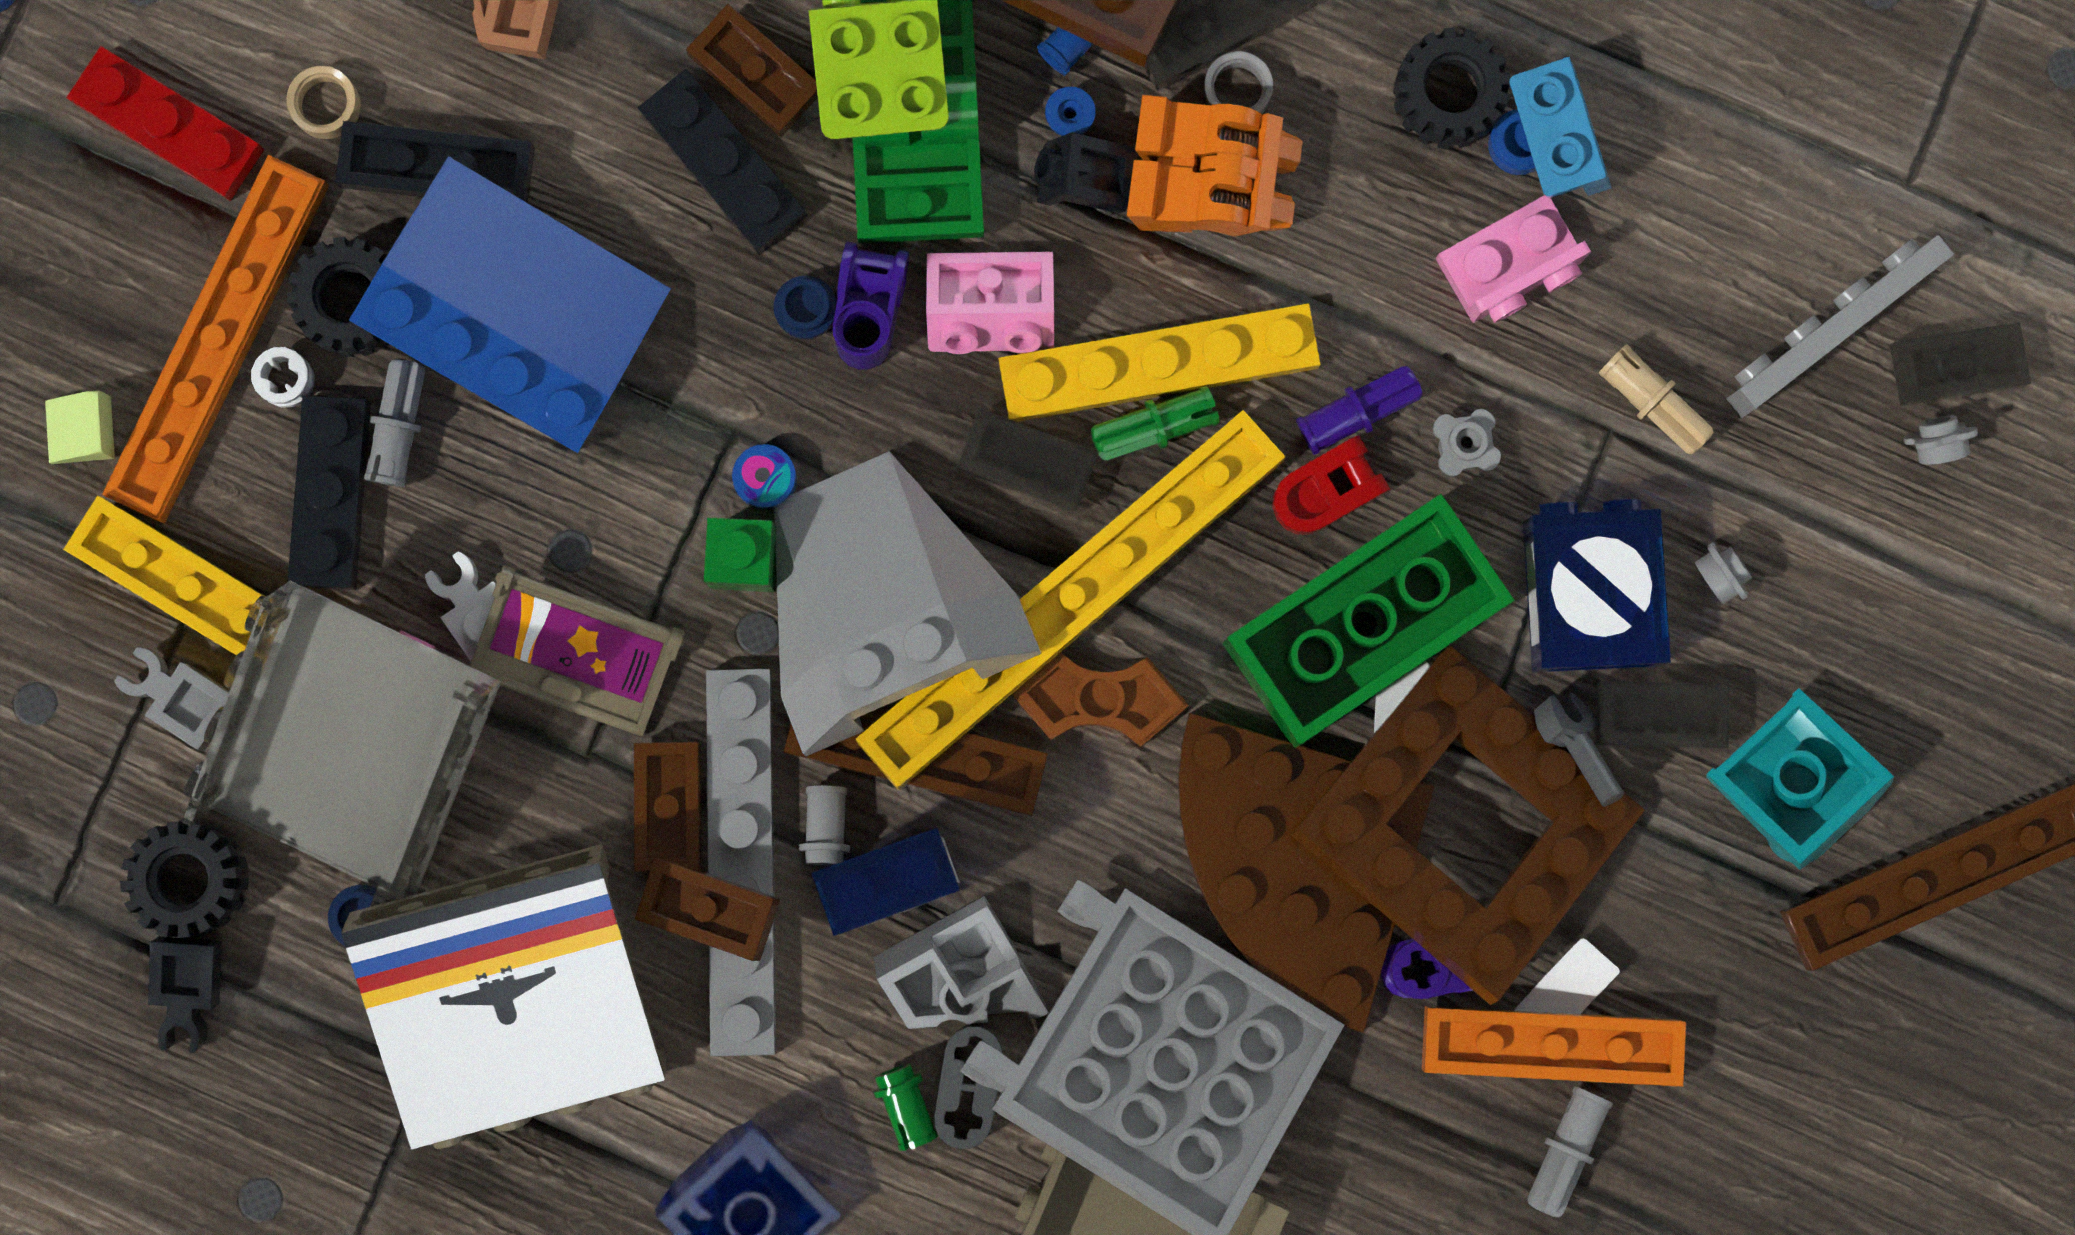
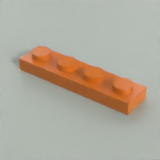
M1425 1006L1422 1071L1440 1074L1683 1087L1686 1021L1678 1019Z

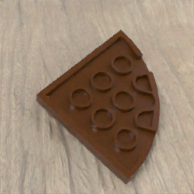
M1189 713L1180 749L1178 771L1179 809L1186 852L1195 880L1209 910L1226 937L1257 971L1338 1020L1345 1027L1364 1033L1395 923L1291 835L1351 761L1302 746L1294 748L1289 742ZM1422 782L1417 785L1387 823L1391 829L1416 850L1435 787Z

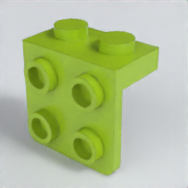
M822 0L823 7L811 8L809 10L821 130L826 137L842 139L941 129L947 124L949 115L937 0H886L862 4L860 0Z

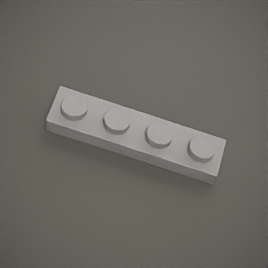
M1939 235L1922 247H1919L1912 238L1882 261V264L1889 272L1877 282L1870 285L1863 276L1833 299V302L1840 310L1823 324L1813 315L1783 339L1791 348L1778 359L1772 362L1764 353L1734 377L1742 387L1727 397L1726 400L1738 415L1743 418L1947 261L1954 253Z

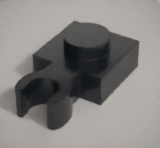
M158 936L150 941L148 1005L167 1006L166 1019L158 1031V1045L161 1050L166 1051L175 1044L174 1031L175 1027L178 1026L183 1027L190 1034L189 1053H195L206 1043L207 1026L201 1017L200 1009L212 1010L220 1003L222 941Z

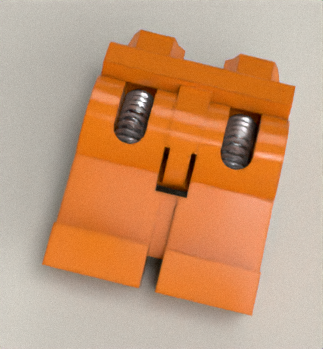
M1142 95L1135 151L1143 160H1134L1127 217L1140 231L1192 233L1193 230H1206L1235 237L1259 231H1277L1290 228L1293 224L1295 202L1292 196L1274 191L1276 174L1295 172L1301 161L1303 141L1282 130L1283 117L1269 113L1262 115L1254 109L1240 105H1202L1171 102L1167 97Z

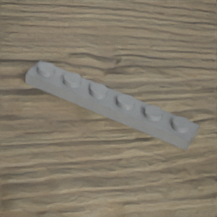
M706 670L708 874L775 897L772 670ZM775 918L760 961H751L709 946L710 1056L777 1054Z

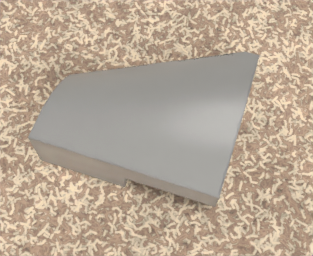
M985 896L873 957L876 979L908 1029L937 1027L941 1022L947 1020H959L965 1024L988 1022L987 1015L1028 1012L1029 1019H1035L1049 1013L1047 1005L1024 962Z

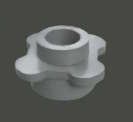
M1477 409L1471 416L1460 418L1444 414L1434 422L1432 430L1433 434L1439 439L1438 447L1441 456L1438 460V466L1444 474L1454 477L1462 471L1472 470L1477 467L1483 471H1491L1499 464L1501 453L1493 444L1491 430L1495 426V419L1490 412L1484 409ZM1469 437L1472 440V447L1468 449L1462 447L1461 439Z
M1955 415L1939 416L1920 422L1918 424L1920 432L1906 435L1904 442L1905 445L1914 444L1916 446L1920 464H1941L1968 456L1971 453L1968 439L1977 436L1978 430L1977 427H1966L1964 422H1958Z
M1714 542L1710 543L1707 548L1709 553L1697 560L1695 564L1722 604H1725L1737 595L1742 600L1749 597V593L1743 584L1750 580L1752 576L1731 546L1720 552Z

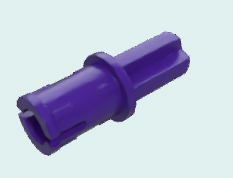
M1402 366L1355 391L1351 386L1345 388V396L1304 417L1297 418L1296 422L1312 454L1316 455L1324 448L1362 429L1367 434L1372 432L1371 424L1420 400L1423 396L1422 389L1413 371L1408 366Z

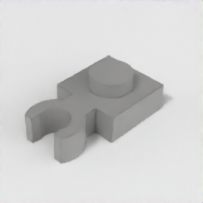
M137 647L133 654L148 665V677L142 683L136 684L133 680L118 675L114 680L116 686L128 695L155 699L145 716L195 749L205 751L240 697L184 662H180L173 674L170 675L165 660L158 653Z

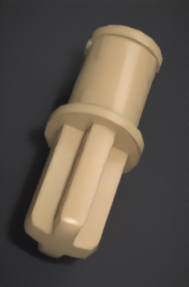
M1628 344L1624 345L1599 371L1598 374L1602 378L1604 377L1614 388L1618 389L1640 411L1636 415L1640 420L1647 416L1686 453L1693 454L1697 452L1711 438L1713 434L1712 427L1672 390L1676 383L1672 379L1667 383L1644 363Z

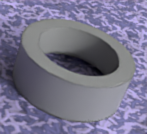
M1242 51L1226 53L1216 59L1209 67L1204 81L1203 96L1205 104H1221L1215 95L1214 83L1222 72L1231 68H1244L1252 72L1260 82L1261 97L1251 109L1263 114L1269 105L1273 92V78L1267 65L1257 56Z

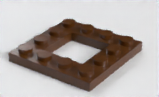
M1448 645L1439 653L1291 835L1480 997L1492 1005L1501 999L1645 809L1625 792L1624 796L1618 801L1602 807L1567 747H1559L1545 742L1537 729L1535 716L1452 646ZM1454 739L1551 820L1484 907L1387 825L1388 821Z

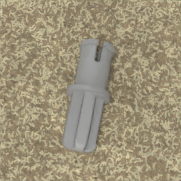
M394 359L389 363L379 416H371L370 423L375 424L364 480L390 486L405 487L407 464L414 433H420L421 426L416 425L415 421L425 375L424 365L405 359Z
M1576 1086L1573 1087V1094L1553 1140L1548 1137L1545 1139L1544 1143L1550 1147L1527 1198L1529 1205L1552 1217L1563 1215L1585 1163L1593 1164L1594 1158L1589 1157V1154L1608 1110L1613 1105L1612 1102Z

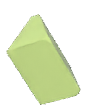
M96 390L45 400L50 464L115 459L111 396Z

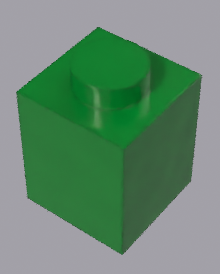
M707 517L704 583L711 589L775 592L777 527L773 521Z

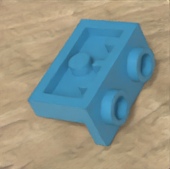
M1570 57L1512 76L1509 83L1544 195L1551 198L1583 187L1587 196L1611 189L1612 186L1579 79Z

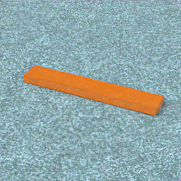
M267 156L102 493L103 496L165 524L329 188V184L325 180L275 157Z

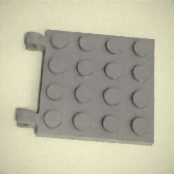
M1077 880L1058 909V912L1073 923L1098 931L1020 1063L1016 1064L992 1046L979 1041L960 1072L980 1085L1001 1092L992 1108L993 1111L1192 1235H1229L1341 1033L1344 1024L1129 890L1124 889L1117 901L1113 903L1091 886Z

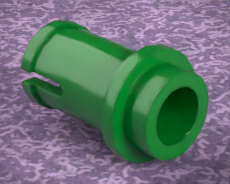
M908 1063L886 1070L874 1077L878 1088L873 1091L875 1098L883 1099L898 1141L899 1151L922 1146L938 1137L918 1086L923 1081L921 1073L914 1074L911 1064Z

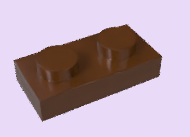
M729 4L720 11L686 49L688 56L780 137L791 128L818 98L816 80Z
M634 743V872H650L655 857L665 858L701 871V743Z
M655 857L635 920L751 961H760L780 898L665 858Z

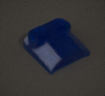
M752 1120L730 1129L673 1181L655 1208L657 1218L674 1235H817L831 1221L836 1222L841 1217L840 1212L777 1146L771 1134L765 1129L758 1127Z

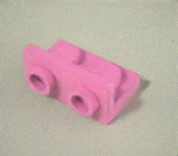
M1544 195L1439 253L1436 261L1472 323L1487 315H1490L1493 322L1497 323L1524 308L1527 302L1523 295L1544 284L1548 292L1551 293L1582 275L1578 265L1585 260L1591 253V250L1585 241L1579 244L1576 243L1553 201Z
M1053 252L927 253L926 317L928 349L932 352H949L952 354H966L972 351H1011L1023 354L1054 348Z

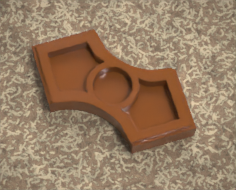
M1059 653L1011 694L1050 741L1073 728L1101 726L1124 734L1139 747H1142L1189 706L1148 657L1124 670L1099 672L1080 667L1064 654Z

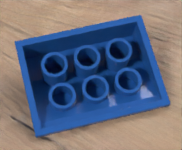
M448 156L381 264L349 321L578 453L671 288Z

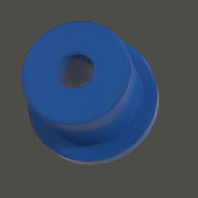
M1077 87L1058 89L1050 96L1045 108L1048 125L1055 133L1061 136L1071 132L1084 134L1091 128L1096 113L1095 104L1091 96L1086 91ZM1067 113H1073L1075 117L1073 119H1068L1065 117V115Z

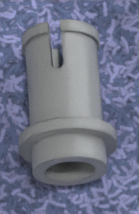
M822 785L806 787V843L799 844V851L805 853L806 865L837 866L844 863V854L850 853V845L844 844L847 788Z

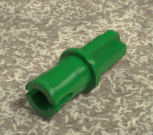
M1204 386L1200 390L1155 404L1152 399L1147 400L1143 409L1094 425L1091 428V436L1096 452L1101 460H1110L1157 444L1160 449L1168 446L1167 440L1211 425H1219L1220 420L1218 412L1212 411V407L1216 406L1209 388Z

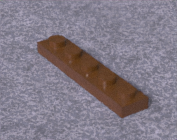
M2075 784L2061 787L1780 911L1805 969L1814 971L2075 856Z

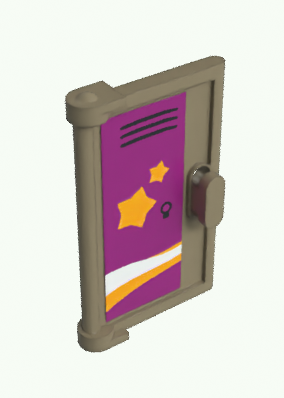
M503 565L501 571L495 577L496 585L492 596L495 598L469 666L501 681L500 687L642 737L670 662H675L679 648L684 644L683 637L685 631L676 627H672V629L666 628L515 573L516 569Z

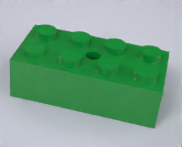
M1439 494L1229 635L1222 644L1289 743L1296 748L1512 603L1514 598L1443 495ZM1367 613L1374 619L1375 630L1370 636L1363 637L1354 629L1352 619L1356 614Z

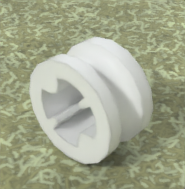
M273 347L264 351L255 360L251 369V381L255 391L263 399L278 407L286 408L301 404L302 396L311 395L315 385V374L311 364L296 351L286 347ZM288 362L289 369L298 375V380L294 387L285 384L287 392L278 393V386L269 381L268 376L273 368L278 371L282 370L279 363Z

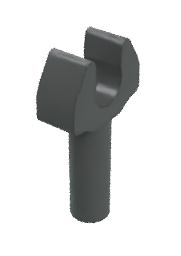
M1570 693L1560 702L1554 695H1551L1534 710L1537 729L1545 742L1559 747H1567L1602 807L1613 804L1624 796V792L1590 738V732L1598 725V720L1591 709L1575 694Z

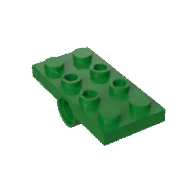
M860 0V1H861V4H862V3L883 2V1H886V0ZM937 0L949 115L947 124L941 129L852 137L857 239L859 244L984 237L972 0Z

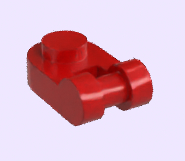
M1357 435L1288 474L1280 481L1273 495L1272 508L1276 520L1284 529L1294 534L1310 535L1321 531L1355 510L1389 492L1391 488L1382 473L1374 474L1364 457L1369 451L1361 437ZM1342 468L1353 489L1340 496L1328 475Z

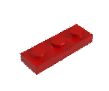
M102 46L99 47L66 97L77 107L229 201L232 200L265 150L259 143Z

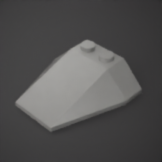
M890 451L791 494L786 501L774 507L775 526L777 527L776 573L781 698L802 753L805 756L865 731L860 716L967 669L973 668L982 679H985L1042 654L1018 595Z

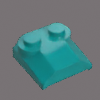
M1800 688L1792 694V697L1783 708L1725 762L1715 769L1712 768L1706 774V778L1767 838L1772 851L1781 859L1793 863L1799 870L1819 858L1856 824L1892 785L1894 776Z

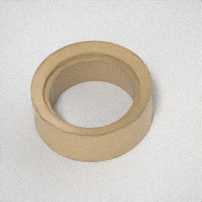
M314 66L305 69L293 79L287 92L286 102L291 118L305 133L315 138L333 139L341 136L343 121L356 122L360 114L361 102L356 87L344 73L333 67ZM321 82H333L340 85L345 90L347 97L346 108L341 117L327 125H317L306 120L302 110V102L306 92L312 86Z

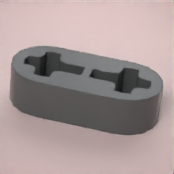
M979 1025L966 1026L957 1030L949 1039L944 1053L934 1115L935 1129L939 1137L948 1146L956 1149H971L981 1144L988 1136L993 1122L994 1111L992 1108L996 1103L997 1090L978 1083L963 1082L964 1074L960 1071L965 1061L955 1058L956 1047H966L970 1037L975 1036L982 1038V1042L1002 1053V1046L997 1036L989 1029ZM962 1090L974 1092L972 1113L982 1117L981 1127H970L967 1137L956 1136L955 1125L951 1122H945L946 1111H957Z

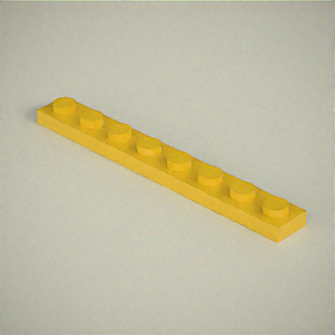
M1242 410L1020 599L1042 654L985 679H982L973 668H970L910 694L856 738L858 745L899 791L1284 462L1285 455L1248 414Z

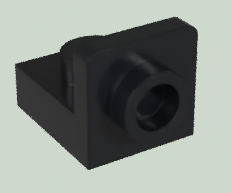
M1073 132L1046 142L1037 157L1034 168V178L1036 183L1039 184L1037 202L1051 206L1062 201H1068L1115 213L1126 212L1128 209L1133 163L1138 158L1135 147Z

